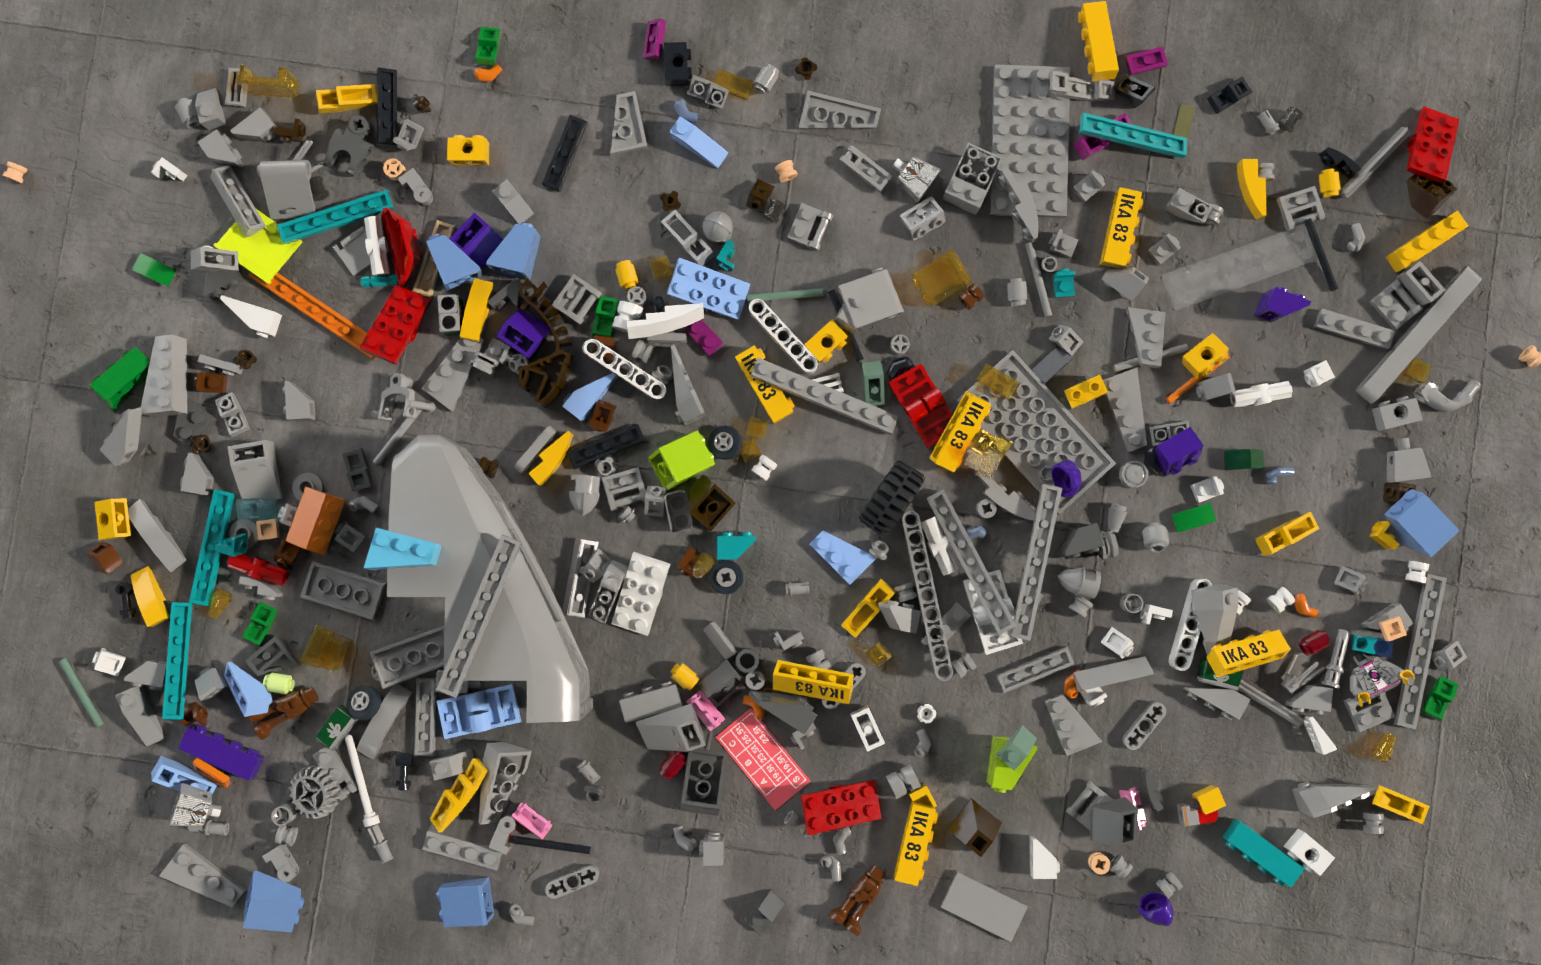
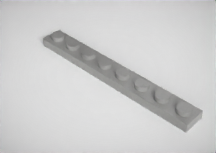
M761 358L756 359L750 375L752 378L889 435L893 433L899 417Z
M1046 484L1041 486L1013 619L1017 627L1011 629V637L1031 640L1062 492L1060 487Z
M944 489L926 498L999 636L1017 627Z
M501 535L436 690L455 698L458 696L522 542L506 535Z
M1425 574L1427 578L1426 584H1422L1405 670L1413 672L1415 680L1407 678L1408 685L1402 682L1394 721L1395 725L1412 729L1417 727L1447 580L1445 577Z

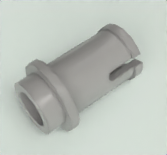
M1268 110L1257 117L1266 129V134L1271 136L1280 130V124H1276Z
M789 582V584H785L786 595L792 597V595L809 594V582Z
M583 760L577 766L578 773L581 772L590 784L593 785L601 776L591 767L590 761Z

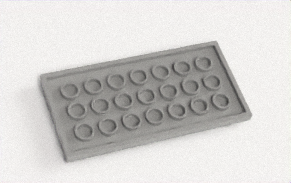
M994 66L992 153L1003 159L991 183L990 215L1012 216V209L1016 206V203L1013 204L1010 201L1009 192L1006 187H1002L998 180L1000 171L1008 166L1017 182L1025 179L1034 198L1038 217L1066 218L1070 98L1059 96L1050 91V72L1068 73V77H1070V67Z
M1014 350L967 390L991 404L990 412L983 419L980 429L1039 494L1042 484L1054 486L1051 473L1054 465L1065 460H1071L1076 463L1081 472V487L1074 496L1069 498L1060 497L1058 515L1116 464ZM963 395L955 401L957 404L960 403Z

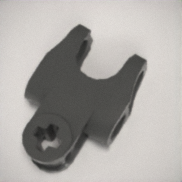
M357 115L350 119L345 131L340 128L336 129L329 141L325 162L334 166L342 155L350 154L351 162L348 172L356 177L368 163L374 150V145L368 142L373 132L371 123L363 116Z

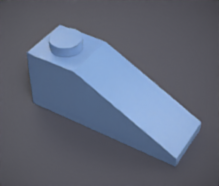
M682 117L678 118L670 130L671 139L717 169L728 155L724 148Z
M611 373L575 390L572 394L569 393L564 398V405L562 407L583 422L594 409L597 401L601 400L618 377Z
M227 662L224 678L244 717L267 713L269 705L272 703V697L267 692L265 686L232 662Z
M160 756L151 772L153 782L179 791L181 783L194 786L212 794L217 787V784L179 762Z

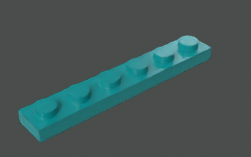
M1083 113L1080 116V134L1182 159L1187 155V138L1088 113Z
M386 189L279 224L277 227L282 242L286 245L370 216L381 214L383 208L387 207L393 210L394 207L389 192Z
M215 489L213 491L189 603L211 606L222 553L215 551V543L226 539L235 493Z
M171 602L162 720H183L192 603Z

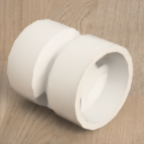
M619 301L617 308L619 316H615L612 327L628 333L627 321L639 319L643 308L630 302Z

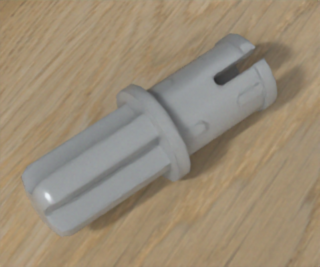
M209 819L205 821L203 826H187L189 831L205 833V835L217 834L226 836L229 832V823L212 822Z
M378 824L369 826L367 831L374 844L372 847L376 848L381 863L393 859L394 857L386 843L388 840L384 839Z

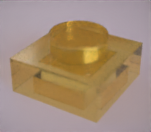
M667 255L649 261L655 280L673 275Z
M1415 357L1410 362L1404 375L1422 384L1425 382L1432 366Z
M750 416L746 435L764 440L769 421Z
M754 437L743 442L740 453L745 463L762 455Z
M879 641L865 653L878 668L892 656Z

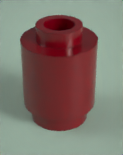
M1317 629L1302 638L1298 645L1306 656L1314 655L1329 646L1328 641H1330V638L1325 631L1321 632Z
M670 751L660 765L659 773L672 780L685 765V755L680 751Z

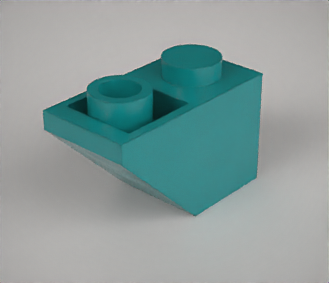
M733 532L721 533V536H717V560L738 559L756 541V536H752V532H741V536H733Z

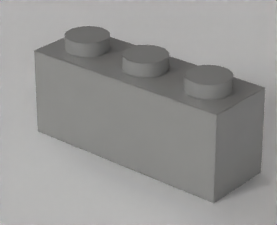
M665 682L660 684L661 688L653 689V686L642 689V693L636 695L634 691L623 694L624 698H621L619 702L625 723L682 707L683 704L677 683Z

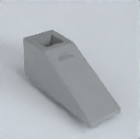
M140 407L124 411L121 415V420L113 426L112 433L103 441L104 444L100 451L114 466L129 462L138 450L142 415Z
M612 560L604 573L588 617L606 624L623 587L628 570L627 566Z
M1183 688V690L1188 692L1187 696L1196 701L1198 699L1205 701L1204 705L1214 711L1216 708L1222 711L1221 715L1229 720H1232V718L1240 720L1251 700L1237 691L1228 688Z

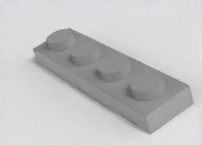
M1319 309L1314 328L1385 350L1390 349L1395 333L1394 330L1326 309Z
M430 829L427 831L422 848L425 851L496 871L499 868L502 853L488 848L489 846Z

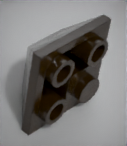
M1414 174L1406 181L1411 207L1426 219L1434 214L1457 191V188L1449 180L1441 184Z
M971 798L947 829L967 847L982 857L993 843L1002 822Z

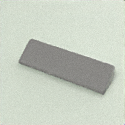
M231 166L212 169L210 178L244 236L249 237L264 229L266 225Z
M575 539L562 612L565 615L585 618L591 582L579 570L597 550L598 542Z
M1145 656L1073 672L1078 692L1154 674Z

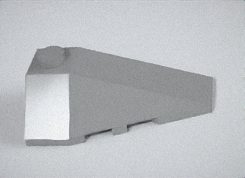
M672 345L671 354L676 406L678 408V411L675 413L679 422H684L685 425H688L706 417L677 349L675 345Z
M1216 584L1191 590L1192 611L1198 618L1199 624L1197 626L1198 630L1203 634V645L1207 655L1215 645L1221 644L1223 646L1231 641L1238 610V587Z
M505 742L487 743L482 763L487 768L488 773L481 783L480 824H491L499 821L508 804L507 799L512 790H516L518 786L516 783L521 774L524 775L528 768L532 752L530 749Z
M1303 782L1298 784V787L1292 789L1299 812L1315 818L1336 811V806L1352 804V799L1361 800L1374 795L1378 787L1373 785Z

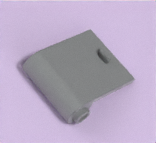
M309 160L260 162L257 166V175L261 177L271 219L300 218L316 213L309 183L311 178Z
M882 267L875 269L870 275L838 286L855 329L904 313L887 269L883 270Z

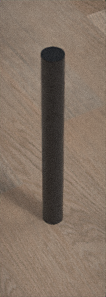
M1311 218L1304 220L1331 291L1337 290L1339 288Z
M833 289L828 294L838 314L842 305L835 289ZM843 328L848 336L847 340L856 361L863 360L864 358L854 334Z
M518 836L513 838V844L583 854H590L591 846Z

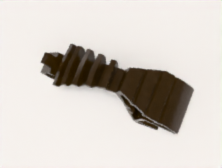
M526 279L519 288V293L525 300L520 309L526 311L532 306L545 319L553 333L556 350L550 356L546 355L545 358H540L535 362L520 367L519 384L527 392L530 389L538 391L535 401L546 408L557 399L561 393L560 391L564 389L567 383L566 379L569 378V368L572 366L574 356L563 351L562 347L572 346V341L570 338L559 339L560 336L568 335V329L562 326L555 330L554 327L564 324L562 316L559 315L557 308L546 297L542 296L537 306L534 304L547 288L546 283L543 281L537 288L531 281ZM527 289H534V293L531 296H525Z

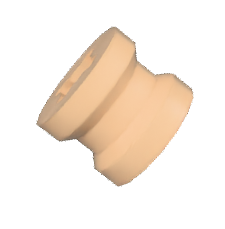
M389 159L384 163L383 170L393 181H399L398 178L406 173L405 167L397 159Z
M792 160L784 161L775 167L776 172L780 175V182H787L798 175L797 171L793 169Z
M8 161L7 171L3 172L2 176L23 183V174L27 173L28 169Z
M1531 345L1520 354L1518 359L1521 362H1526L1530 369H1534L1541 363V352H1538L1537 348Z
M1094 852L1088 858V865L1095 873L1105 874L1110 869V860L1103 853Z

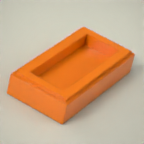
M199 758L193 761L194 770L217 785L227 789L231 784L230 777Z

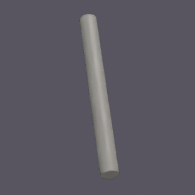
M1027 243L1025 246L1045 317L1052 316L1035 249L1033 243Z
M1183 344L1162 350V358L1186 352L1189 350L1188 345ZM1135 358L1114 364L1113 369L1117 372L1140 365L1139 360Z
M416 409L417 416L421 413L422 409ZM407 417L373 460L375 464L379 466L416 418Z

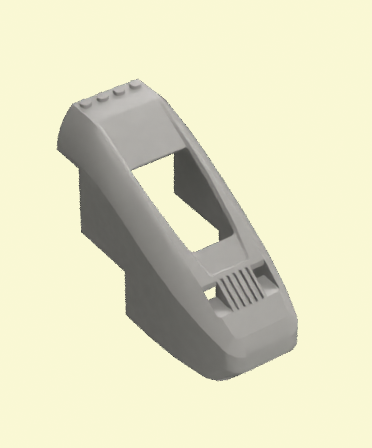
M440 435L416 436L393 458L388 531L441 545L442 548L436 566L387 569V597H445V670L501 535L503 534L522 542L464 681H527L526 723L581 720L593 708V698L590 697L589 671L555 595L514 517L468 450L451 439Z

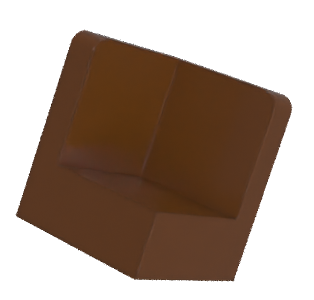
M594 335L595 340L614 351V338ZM593 343L592 354L597 350L595 343ZM606 353L603 356V361L611 363L613 361L612 355Z
M100 542L86 553L95 568L105 574L111 573L123 563L114 547L105 542Z

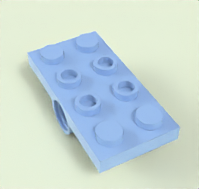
M678 258L667 295L691 304L703 303V310L713 311L739 320L750 284L688 260Z
M514 684L437 701L444 739L522 722Z

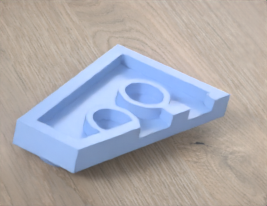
M822 531L810 543L849 585L876 559L871 554L825 531Z

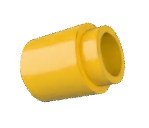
M1334 169L1323 170L1322 174L1318 175L1320 193L1323 194V198L1338 196L1341 190L1339 172H1334Z
M630 260L617 263L615 271L620 287L625 288V290L635 287L639 281L634 265L631 264Z
M677 663L670 671L672 673L670 678L683 689L687 688L689 691L699 680L696 677L697 674L684 663L680 665Z

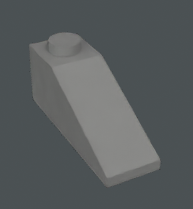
M144 686L133 687L115 695L122 713L146 747L166 738Z

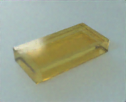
M721 69L718 70L714 80L715 84L728 89V94L747 101L754 86V81Z
M985 363L976 378V381L1008 400L1019 384L1018 381Z

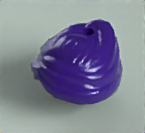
M1065 460L1052 467L1051 473L1054 486L1062 488L1061 497L1069 498L1074 496L1082 483L1081 472L1076 463L1071 460Z
M1150 892L1140 899L1138 912L1146 921L1156 925L1170 926L1174 911L1171 902L1166 896L1161 893Z

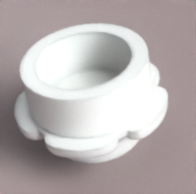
M929 704L920 706L917 710V718L921 722L931 723L936 717V711Z

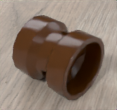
M973 283L968 286L966 292L958 295L959 301L968 310H971L977 301H981L985 297L983 292Z

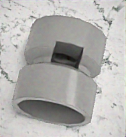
M910 764L901 768L899 773L895 771L886 775L897 799L906 795L908 790L913 792L921 788Z

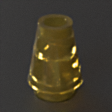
M708 553L698 555L692 571L696 578L703 577L714 566L712 555Z
M217 589L212 595L207 615L213 619H219L232 601V594L226 590Z
M1386 732L1372 749V756L1384 763L1391 760L1397 737Z

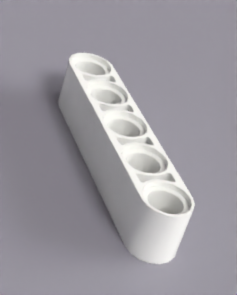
M752 300L749 304V312L753 319L803 373L813 374L817 370L818 365L817 359L763 300ZM755 305H761L763 310L760 313H755L752 308ZM773 319L776 324L773 327H768L765 321ZM784 332L788 334L789 338L786 341H780L778 335ZM797 346L802 352L799 355H793L791 349ZM810 360L814 363V367L806 369L804 362Z
M589 339L583 343L582 350L585 355L649 397L660 399L665 395L666 388L663 383L595 339ZM590 342L595 343L597 346V350L593 354L587 351V344ZM606 353H610L613 357V361L610 364H606L603 361V356ZM622 364H627L629 367V371L625 375L619 371ZM642 374L645 378V382L642 385L636 383V376ZM654 385H659L661 388V392L657 396L652 393Z
M1195 579L1190 584L1169 656V665L1176 670L1185 671L1192 663L1200 631L1197 626L1199 624L1198 618L1192 611L1191 590L1198 589V585L1201 582L1205 587L1212 586V583L1207 579ZM1190 619L1194 622L1192 629L1187 627V622ZM1184 638H1187L1189 641V644L1186 648H1183L1182 646V640ZM1181 656L1183 664L1178 667L1176 660Z

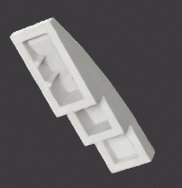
M703 303L665 306V312L646 313V320L627 321L628 338L634 339L663 334L704 319Z

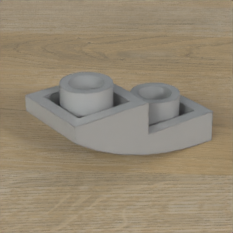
M693 75L687 94L723 109L729 90L709 80Z
M233 392L215 400L220 417L224 419L230 436L235 437L250 430L243 410Z
M1183 421L1149 427L1153 446H1157L1189 428V422Z
M240 576L239 584L246 585V589L257 590V594L263 595V599L275 600V597H282L283 595L278 588L266 581L249 576Z

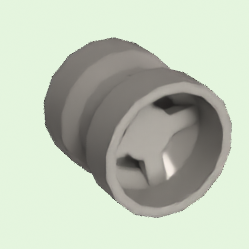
M1125 594L1120 599V607L1125 612L1138 613L1143 608V599L1137 594Z
M823 649L805 657L812 667L823 669L831 667L830 662L824 657Z
M967 652L961 654L959 659L951 661L953 669L960 678L964 677L969 670L973 671L977 668Z
M286 803L275 808L271 814L273 823L278 826H284L293 821L297 815L295 806Z
M1364 811L1363 819L1366 824L1363 825V832L1383 834L1384 827L1381 823L1384 820V813Z
M1171 871L1166 874L1163 880L1159 879L1155 883L1168 899L1173 896L1174 891H1179L1183 888L1181 882Z

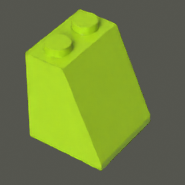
M698 430L658 448L648 457L662 487H666V491L715 465L714 456L708 451L705 439L699 434Z
M992 736L986 782L991 788H994V791L1006 793V790L1014 788L1037 751L1038 746L1036 744L1033 745L1023 762L1015 770H1012L996 755L1009 738Z

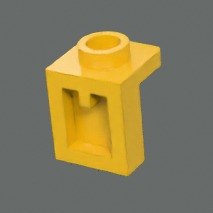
M1389 521L1377 522L1372 527V533L1369 537L1386 550H1396L1400 544L1395 541L1396 538L1392 534L1385 532L1391 523Z

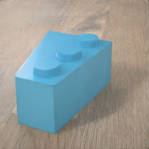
M376 528L364 569L378 570L436 566L442 546Z

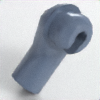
M678 99L674 104L677 115L687 121L697 123L698 113L688 111L685 105L686 102L683 99Z
M1278 467L1268 472L1265 476L1267 484H1276L1277 477L1293 476L1294 468Z
M980 525L966 529L970 540L976 537L983 538L986 535V530Z

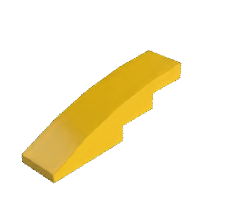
M479 758L472 759L465 774H458L452 788L444 790L430 817V821L438 832H443L458 816L488 773L487 768Z

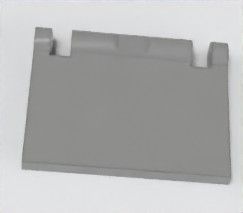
M364 226L340 241L344 247L342 250L336 244L333 246L353 276L371 265L370 256H368L365 239H367Z

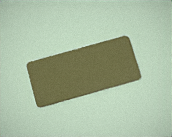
M1181 104L1173 135L1188 139L1195 107Z

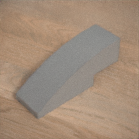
M676 210L672 211L661 221L663 226L696 264L704 266L715 256L711 248Z

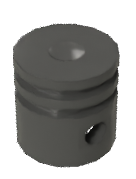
M751 648L742 649L736 657L737 667L745 673L754 671L759 664V656Z

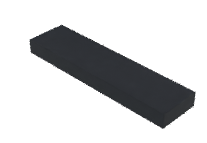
M378 67L377 144L396 146L397 144L393 142V139L397 137V70Z
M569 115L543 179V186L561 192L588 125L587 121Z
M635 424L567 451L575 470L596 460L644 443L645 439L639 424Z

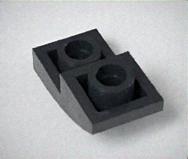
M1328 147L1319 154L1325 166L1331 169L1337 165L1341 174L1347 176L1348 179L1361 170L1358 164L1351 158L1335 149Z

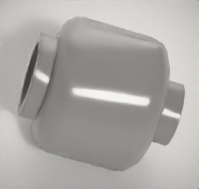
M1150 523L1143 529L1142 537L1146 549L1157 553L1164 551L1169 545L1168 530L1165 526L1159 523Z

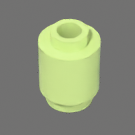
M272 672L265 675L263 685L268 692L287 695L293 690L295 681L292 680L291 675Z

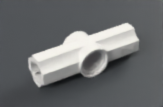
M370 216L364 218L367 235L365 244L367 254L370 256L372 275L390 274L387 257L389 250L387 239L384 236L382 217Z
M1289 381L1251 386L1248 389L1236 390V392L1230 393V402L1233 408L1252 404L1254 406L1262 405L1275 400L1291 398L1292 386Z
M936 516L921 522V527L928 540L929 550L932 556L936 558L943 576L958 570L959 568L951 552V545L946 535L943 534Z

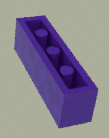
M201 724L187 727L178 749L247 781L256 777L264 759V756L260 755L258 750L242 747V743L236 740L229 741L225 739L223 734L218 732L212 733L207 730L206 726L203 727Z

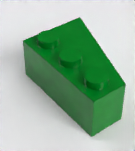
M134 347L132 350L126 351L118 362L112 363L106 372L96 376L92 380L90 387L98 399L116 413L118 410L116 406L123 398L127 400L131 396L129 392L135 385L140 386L147 379L150 360Z

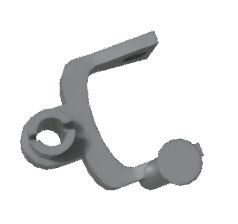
M394 373L390 378V388L382 392L378 419L392 421L390 399L396 395L403 394L406 396L403 417L417 418L416 409L427 410L429 413H432L435 410V404L433 402L415 401V392L413 389H410L413 383L412 378L406 377L401 373Z

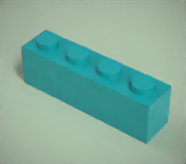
M1236 818L1222 835V838L1227 841L1225 845L1234 851L1240 850L1242 852L1241 856L1250 863L1252 861L1258 864L1257 868L1264 874L1271 873L1274 876L1272 880L1282 887L1286 884L1292 888L1304 871L1302 866Z

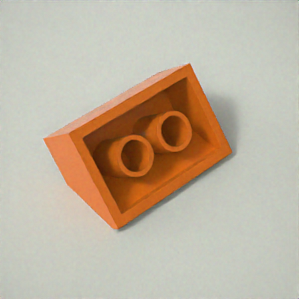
M305 486L285 541L325 555L345 500Z

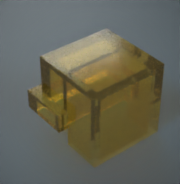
M980 429L965 451L968 456L964 464L991 479L1013 442L1001 435L996 438Z
M316 624L300 661L317 668L323 667L330 671L339 670L345 661L353 640L337 634L336 631Z

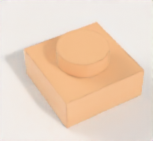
M278 519L256 521L258 540L280 538Z
M1400 616L1379 622L1385 641L1389 642L1407 635Z

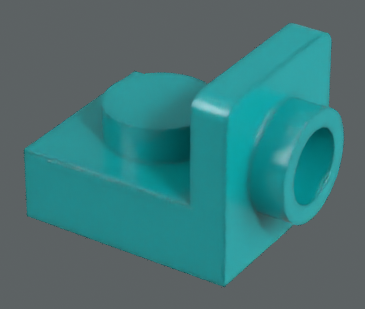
M729 239L716 258L717 263H719L718 267L727 272L728 270L733 271L735 269V265L727 261V259L731 260L736 251L734 249V242Z
M1068 268L1059 269L1053 275L1054 298L1075 296L1073 280L1075 271H1069Z
M241 534L215 543V551L233 557L246 553L248 535Z

